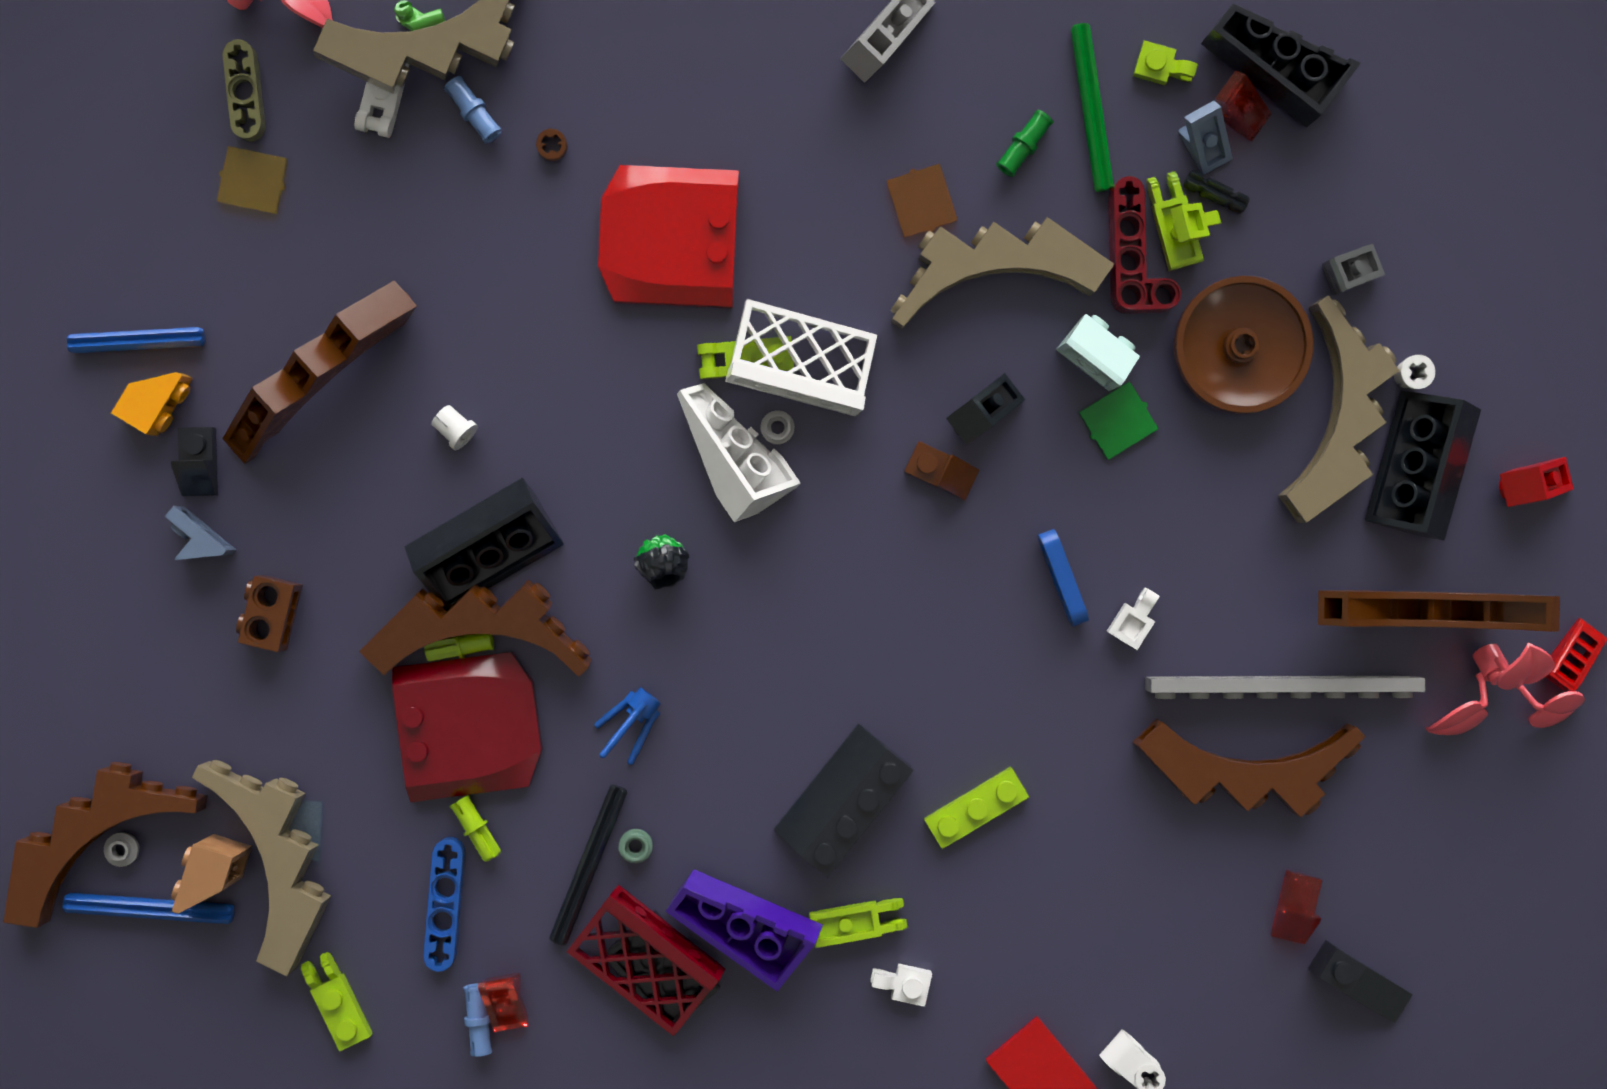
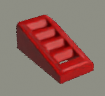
M1578 618L1550 655L1555 662V668L1546 678L1564 692L1576 691L1605 645L1607 637L1582 618ZM1582 631L1594 640L1591 645L1579 637ZM1575 643L1586 651L1583 656L1572 648ZM1568 654L1578 661L1575 666L1566 660ZM1561 665L1570 671L1568 676L1559 670Z

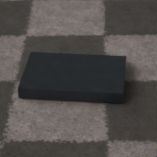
M655 909L653 912L662 918V916ZM639 936L627 937L630 953L647 952L643 939ZM621 938L606 950L607 955L623 954ZM666 957L654 958L657 974L674 973L672 962ZM648 959L631 960L634 976L650 975ZM625 961L609 962L620 977H627ZM681 979L684 995L698 994L703 988L693 979ZM675 980L658 981L660 997L677 996ZM652 982L635 983L636 993L643 999L654 998ZM718 983L706 995L698 1007L720 990ZM686 1002L685 1007L687 1008L691 1002ZM662 1004L663 1015L675 1023L680 1017L679 1004Z

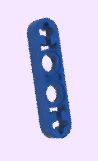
M446 837L440 840L432 852L423 956L426 966L437 972L448 969L457 956L466 852L463 843L454 837ZM447 845H451L452 851L457 852L458 856H454L450 861V870L456 868L457 873L449 870L438 872V867L443 869L446 866V856L441 855L440 851L444 850ZM448 878L455 884L454 894L444 896L439 893L437 883L440 879ZM438 912L448 913L452 918L451 928L447 930L439 929L434 923L435 915ZM451 936V940L446 939L443 942V953L449 954V957H445L442 963H440L437 956L432 955V952L438 949L440 938Z

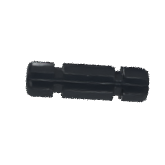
M1192 170L1187 175L1184 181L1186 189L1194 193L1199 191L1200 196L1223 207L1228 205V209L1237 214L1245 211L1250 200L1249 196L1239 191L1234 193L1233 188L1210 177L1205 179V175L1196 170Z

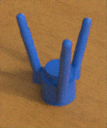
M641 687L636 693L631 690L624 700L595 722L594 726L600 728L630 705L626 710L630 716L600 752V758H605L635 720L642 723L647 719L627 761L629 765L634 764L654 721L661 714L657 711L661 703Z

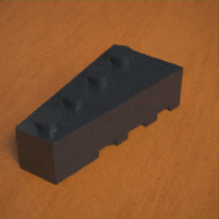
M1233 3L1205 37L1201 45L1307 128L1324 113L1361 63L1351 58L1348 60L1333 54L1334 50L1324 45L1318 47L1302 39V35L1292 30L1288 33L1273 26L1274 22Z

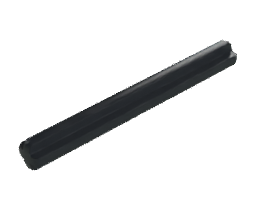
M612 784L609 787L550 934V940L556 944L566 945L627 795V790L621 786Z

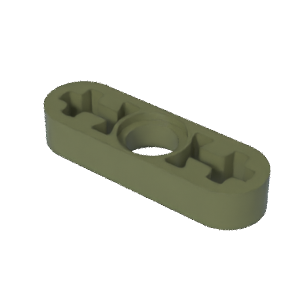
M236 39L226 44L222 54L230 126L234 134L242 140L253 142L260 139L266 129L258 55L255 49L246 41ZM240 49L248 55V57L242 59L243 70L247 73L251 72L250 75L241 73L239 63L233 59V57L238 56V50ZM242 82H249L253 87L252 95L245 100L238 99L235 93L236 87ZM238 107L247 108L249 118L256 122L255 125L250 126V132L248 133L240 127L241 124L246 123V113L242 109H238Z

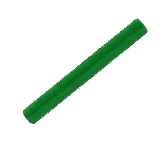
M1079 23L1073 25L1071 35L1094 190L1096 192H1106L1113 188L1114 182L1092 34L1089 23Z

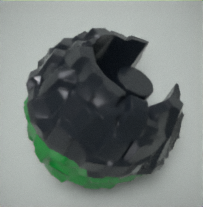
M666 534L662 536L655 535L651 540L646 539L643 541V546L639 548L638 554L634 557V566L655 590L663 587H672L684 579L688 568L689 553L674 538H670Z

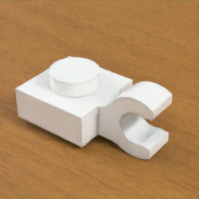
M1145 587L1134 607L1126 603L1123 604L1107 632L1138 650L1155 623L1147 615L1160 596Z
M898 963L896 973L873 968L870 982L874 988L892 989V1000L925 1007L932 972L931 970Z

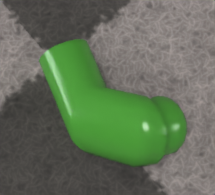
M400 1L394 8L399 24L410 31L435 26L446 21L441 8L423 14L412 7L408 1Z

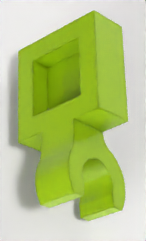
M1144 40L1133 77L1164 86L1169 76L1191 83L1198 64L1187 60H1174L1176 49Z
M1202 203L1181 205L1170 209L1173 218V228L1178 236L1179 243L1210 236L1209 226L1222 224L1218 210L1204 212Z

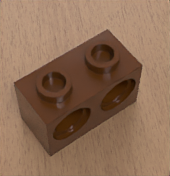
M266 575L253 576V581L250 580L247 583L244 592V600H247L245 614L242 613L236 625V633L239 634L237 643L274 652L286 651L303 584ZM268 587H273L278 594L274 605H270L265 599V591ZM260 620H264L269 625L270 631L266 638L261 637L257 632V624Z

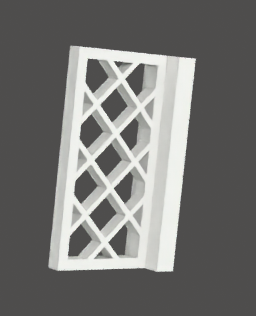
M747 299L725 382L856 416L864 409L866 399L864 393L877 335ZM751 310L764 313L771 325L756 333L749 322ZM774 316H775V317L782 318V319L779 320V321H776V319L774 318ZM788 320L797 322L804 333L791 342L788 341L780 328V325ZM806 325L812 326V327H815V328H813L812 330L809 331V329H808V327H807ZM774 329L784 346L769 354L759 337ZM821 329L829 331L836 342L823 351L812 335ZM748 331L751 337L745 340L746 332ZM839 334L844 335V336H847V337L844 338V339H841V337H840ZM807 338L817 355L802 363L792 346ZM853 338L867 342L864 355L854 360L844 344ZM752 341L755 342L764 357L755 363L740 359L743 346ZM839 347L849 364L834 371L825 354ZM785 350L788 351L796 364V367L788 372L779 370L772 359ZM817 359H820L829 376L820 381L812 379L805 366ZM863 360V362H862V367H861V370H860V368H859V366L857 365V363H859V362H861V361ZM767 362L770 367L761 364ZM852 368L859 379L857 389L845 388L837 375ZM799 370L802 376L793 373ZM830 379H832V381L834 382V384H830V383H826V382L829 381Z

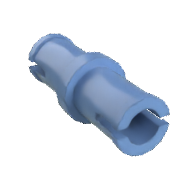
M461 76L451 79L445 85L444 90L461 110L460 116L463 120L469 121L485 144L497 139L501 135L502 129L486 111L485 102L473 94Z
M484 983L469 984L463 987L467 1010L464 1024L469 1029L470 1055H475V1057L489 1055L493 1052L489 1031V1023L492 1022L491 1013L487 1012L486 984Z

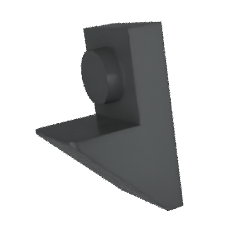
M1373 243L1334 257L1322 264L1333 295L1385 275Z

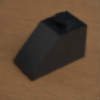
M1004 373L946 419L952 425L956 434L968 445L1025 401V398L1006 373Z

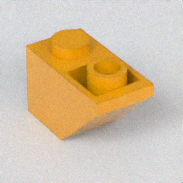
M174 372L129 383L111 414L146 435L158 436L159 433L165 432L173 420L171 414L176 405L181 404L189 395L191 390L189 384L193 378Z

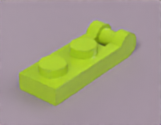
M786 336L788 341L791 342V336ZM779 337L760 339L769 354L784 346ZM736 341L697 345V355L701 356L702 368H699L700 379L724 378L727 376ZM754 341L743 346L740 359L755 363L764 358ZM787 350L772 358L779 370L788 372L794 368V361ZM716 354H725L726 366L716 367ZM767 362L761 364L770 367Z

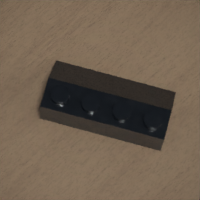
M1401 390L1365 521L1410 534L1445 541L1481 409L1462 399Z
M521 478L404 547L414 574L429 592L443 601V608L448 611L475 584L479 588L485 587L488 589L564 545L539 499L526 481Z
M858 723L776 825L774 830L803 859L828 878L914 770L908 762Z

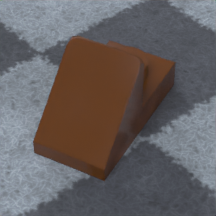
M918 441L904 472L965 501L979 469L952 454L948 455Z

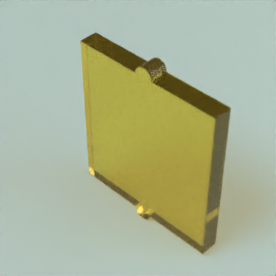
M228 146L224 168L219 172L221 182L217 201L277 214L281 192L286 189V185L283 182L288 159Z

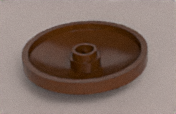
M1234 276L1206 287L1188 303L1176 327L1174 355L1183 381L1194 395L1204 403L1229 413H1255L1278 405L1292 395L1300 386L1312 360L1313 332L1302 305L1284 287L1261 277Z

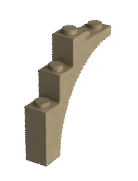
M479 0L463 13L447 21L410 32L382 33L362 30L327 19L313 52L316 59L393 94L397 85L403 87L410 72V68L405 66L406 63L442 80H446L449 72L456 73L463 55L457 53L458 50L496 68L500 58L507 61L514 42L509 40L512 29L500 23L502 21L508 24L515 5L510 3V0Z
M1046 217L1041 225L1035 221L1024 237L1028 244H1025L995 222L991 224L989 229L982 226L971 241L976 246L975 249H972L940 226L935 234L929 230L919 244L918 248L922 250V253L918 259L929 267L926 270L921 266L910 281V284L914 286L908 297L901 294L890 310L895 314L891 323L902 330L918 310L938 294L963 281L988 274L1017 272L1042 275L1066 283L1080 292L1091 296L1114 266V263L1048 217Z
M1329 295L1319 299L1308 308L1322 330L1330 354L1333 374V397L1330 417L1325 435L1314 457L1299 477L1278 495L1297 523H1307L1373 475L1368 468L1370 462L1361 450L1354 449L1356 444L1386 423L1381 416L1383 414L1381 406L1375 399H1369L1367 394L1400 371L1395 365L1397 362L1396 357L1386 346L1382 347L1380 343L1366 348L1364 345L1366 340L1363 334L1356 327L1350 326L1344 317L1346 312L1343 306L1336 299L1332 300Z
M212 760V762H205L197 766L192 778L214 791L235 810L250 831L263 860L268 881L269 914L265 938L256 962L287 977L297 969L331 899V895L323 892L324 888L321 885L312 881H302L319 844L311 841V836L301 830H289L306 793L298 790V785L286 778L271 780L262 787V782L257 778L249 775H237L231 772V766L222 761Z

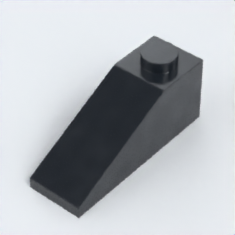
M1325 940L1308 967L1309 970L1328 984L1396 1023L1413 996L1407 990Z

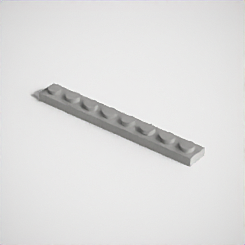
M1418 676L1145 677V690L1155 693L1156 699H1175L1176 693H1189V698L1209 699L1210 693H1223V698L1242 699L1244 698V693H1256L1257 698L1275 699L1277 698V692H1290V698L1299 699L1311 698V692H1324V698H1345V692H1358L1359 698H1379V692H1392L1393 698H1413V692H1425V678Z

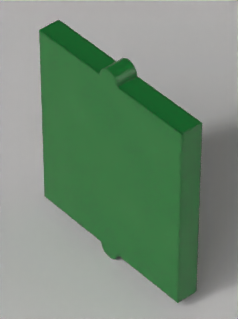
M1130 381L1079 412L1080 417L1091 433L1090 439H1095L1107 460L1159 429L1146 409L1148 404L1141 401Z

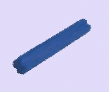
M199 327L82 333L67 336V349L73 353L197 347L205 344L204 330Z

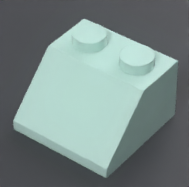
M1085 314L1079 319L1056 350L1108 391L1113 390L1123 384L1140 356L1134 352L1136 347L1123 336L1116 338L1107 331L1109 325L1096 315L1090 317Z

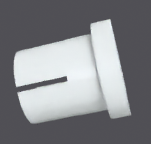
M1413 355L1397 366L1400 371L1394 375L1396 383L1400 384L1399 386L1410 389H1422L1430 385L1434 380L1435 366L1428 357ZM1414 367L1416 369L1413 373L1416 379L1410 378L1412 371L1409 368Z
M450 405L441 409L431 423L436 430L449 440V446L455 451L466 445L478 429V425L472 420L467 421Z

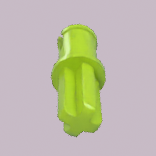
M492 634L461 635L424 646V652L428 661L459 656L462 659L465 658V654L494 650V641Z
M469 795L449 806L465 830L464 837L469 836L483 861H490L501 853V849L485 825L488 823L487 819L483 821Z

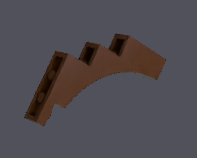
M392 281L335 314L322 335L294 350L282 370L251 388L222 438L244 464L254 459L264 442L278 434L288 421L332 378L377 342L407 322L417 307L408 293L403 291L395 281Z

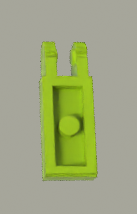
M1176 171L1167 173L1166 177L1167 186L1173 198L1163 201L1160 186L1155 177L1146 180L1149 198L1153 204L1151 209L1168 271L1204 261L1199 240L1179 243L1178 236L1173 228V218L1170 209L1189 204L1187 196L1183 195Z
M892 898L877 903L874 900L809 912L811 920L823 924L815 948L881 937L884 933L907 928V919L896 918L880 923L878 916L880 912L895 911L904 907L903 899Z
M326 952L320 955V961L329 980L322 983L314 965L310 961L301 964V971L307 985L311 988L310 992L340 1052L369 1038L373 1033L345 974H341L331 953Z

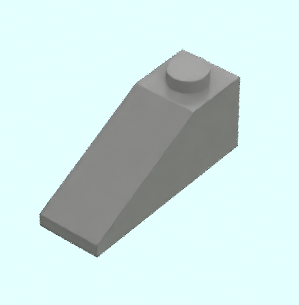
M891 0L840 60L865 83L888 60L936 2L934 0Z

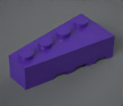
M693 869L678 889L665 911L777 992L814 947L823 924Z

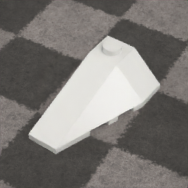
M705 383L682 389L677 393L714 492L734 522L760 513L801 484L783 456L775 449L770 452L756 439L759 434L752 427L748 430L745 429L734 418V410Z

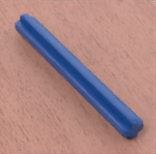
M81 893L65 895L62 906L63 911L66 913L229 924L232 922L235 912L232 904L200 902L177 914L171 912L174 900Z

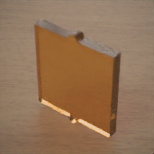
M940 163L918 171L911 169L908 174L886 180L904 238L929 230L933 232L937 227L958 221Z

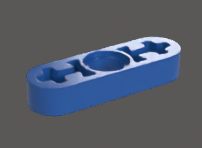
M1055 529L1038 534L1039 545L1071 626L1074 627L1089 621L1086 607Z

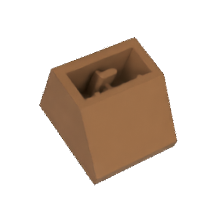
M212 834L193 844L192 847H188L181 866L185 867L182 879L176 882L171 894V900L175 901L171 912L179 914L242 879L252 846Z

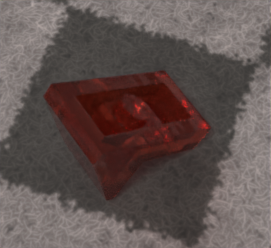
M1237 71L1233 73L1215 98L1222 108L1225 124L1250 141H1253L1272 115L1246 74Z
M1286 870L1271 930L1272 937L1305 944L1321 922V917L1315 914L1322 879Z
M520 973L490 977L478 983V990L494 1032L528 1026V1014L520 994Z

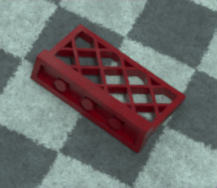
M619 884L567 950L568 954L672 1036H675L706 995L715 987L726 969ZM606 911L618 920L620 931L603 932L601 918ZM596 927V933H590ZM639 936L645 941L647 952L630 953L627 937ZM621 938L623 954L607 955L604 939ZM598 939L600 956H588L578 947L585 940ZM666 957L672 962L674 973L657 974L654 958ZM648 959L650 975L634 976L631 960ZM625 961L627 977H615L611 974L608 962ZM681 979H693L703 988L698 994L684 995ZM675 980L677 996L660 997L658 981ZM652 982L654 998L643 999L636 993L635 983ZM691 1002L690 1005L686 1008L685 1003ZM662 1004H679L680 1017L675 1023L663 1015Z

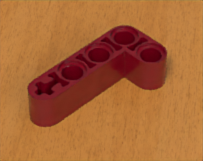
M1133 176L1123 177L1109 191L1108 196L1110 261L1114 263L1110 270L1111 303L1115 310L1124 314L1166 312L1180 301L1181 289L1177 282L1172 279H1147L1145 189L1138 178ZM1126 188L1127 193L1133 194V197L1127 202V211L1119 213L1126 207V196L1120 195V192ZM1121 221H1129L1133 224L1135 229L1133 236L1122 234L1119 227ZM1126 254L1133 257L1136 264L1134 270L1129 271L1122 267L1120 262L1122 255ZM1161 287L1169 292L1170 301L1168 304L1158 302L1155 296L1157 288ZM1124 288L1131 289L1136 294L1134 305H1128L1122 300L1121 292Z

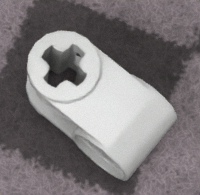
M1123 1029L1099 1055L1111 1069L1126 1078L1137 1089H1163L1165 1086V1074L1158 1061ZM1146 1071L1151 1074L1153 1072L1154 1077L1152 1079L1149 1077L1143 1078L1142 1073Z

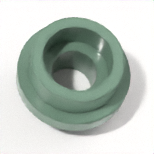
M641 829L628 830L619 841V852L630 863L645 861L653 849L650 835ZM632 840H639L642 843L640 851H633L630 848Z

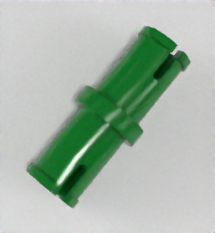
M1036 110L1023 130L1016 132L1012 137L1013 143L996 163L997 168L1005 175L1014 177L1027 156L1033 155L1038 149L1036 144L1054 123L1052 118L1045 112Z

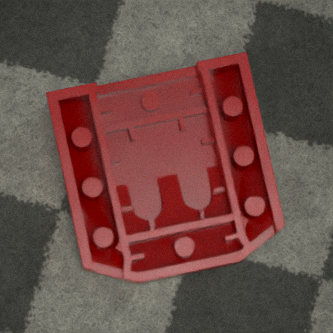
M619 165L601 198L598 256L599 270L615 303L733 308L739 171Z

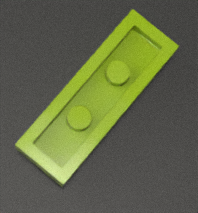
M1010 766L928 815L924 820L940 847L944 849L1029 798V795Z

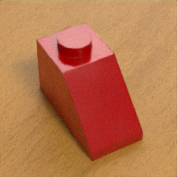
M1566 456L1499 474L1501 479L1499 490L1501 496L1506 500L1507 507L1547 500L1574 489Z

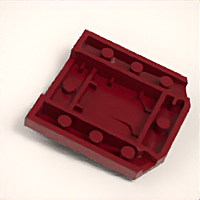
M513 651L393 667L392 690L405 787L410 802L516 789L531 785L533 774L543 750L533 680L524 671Z

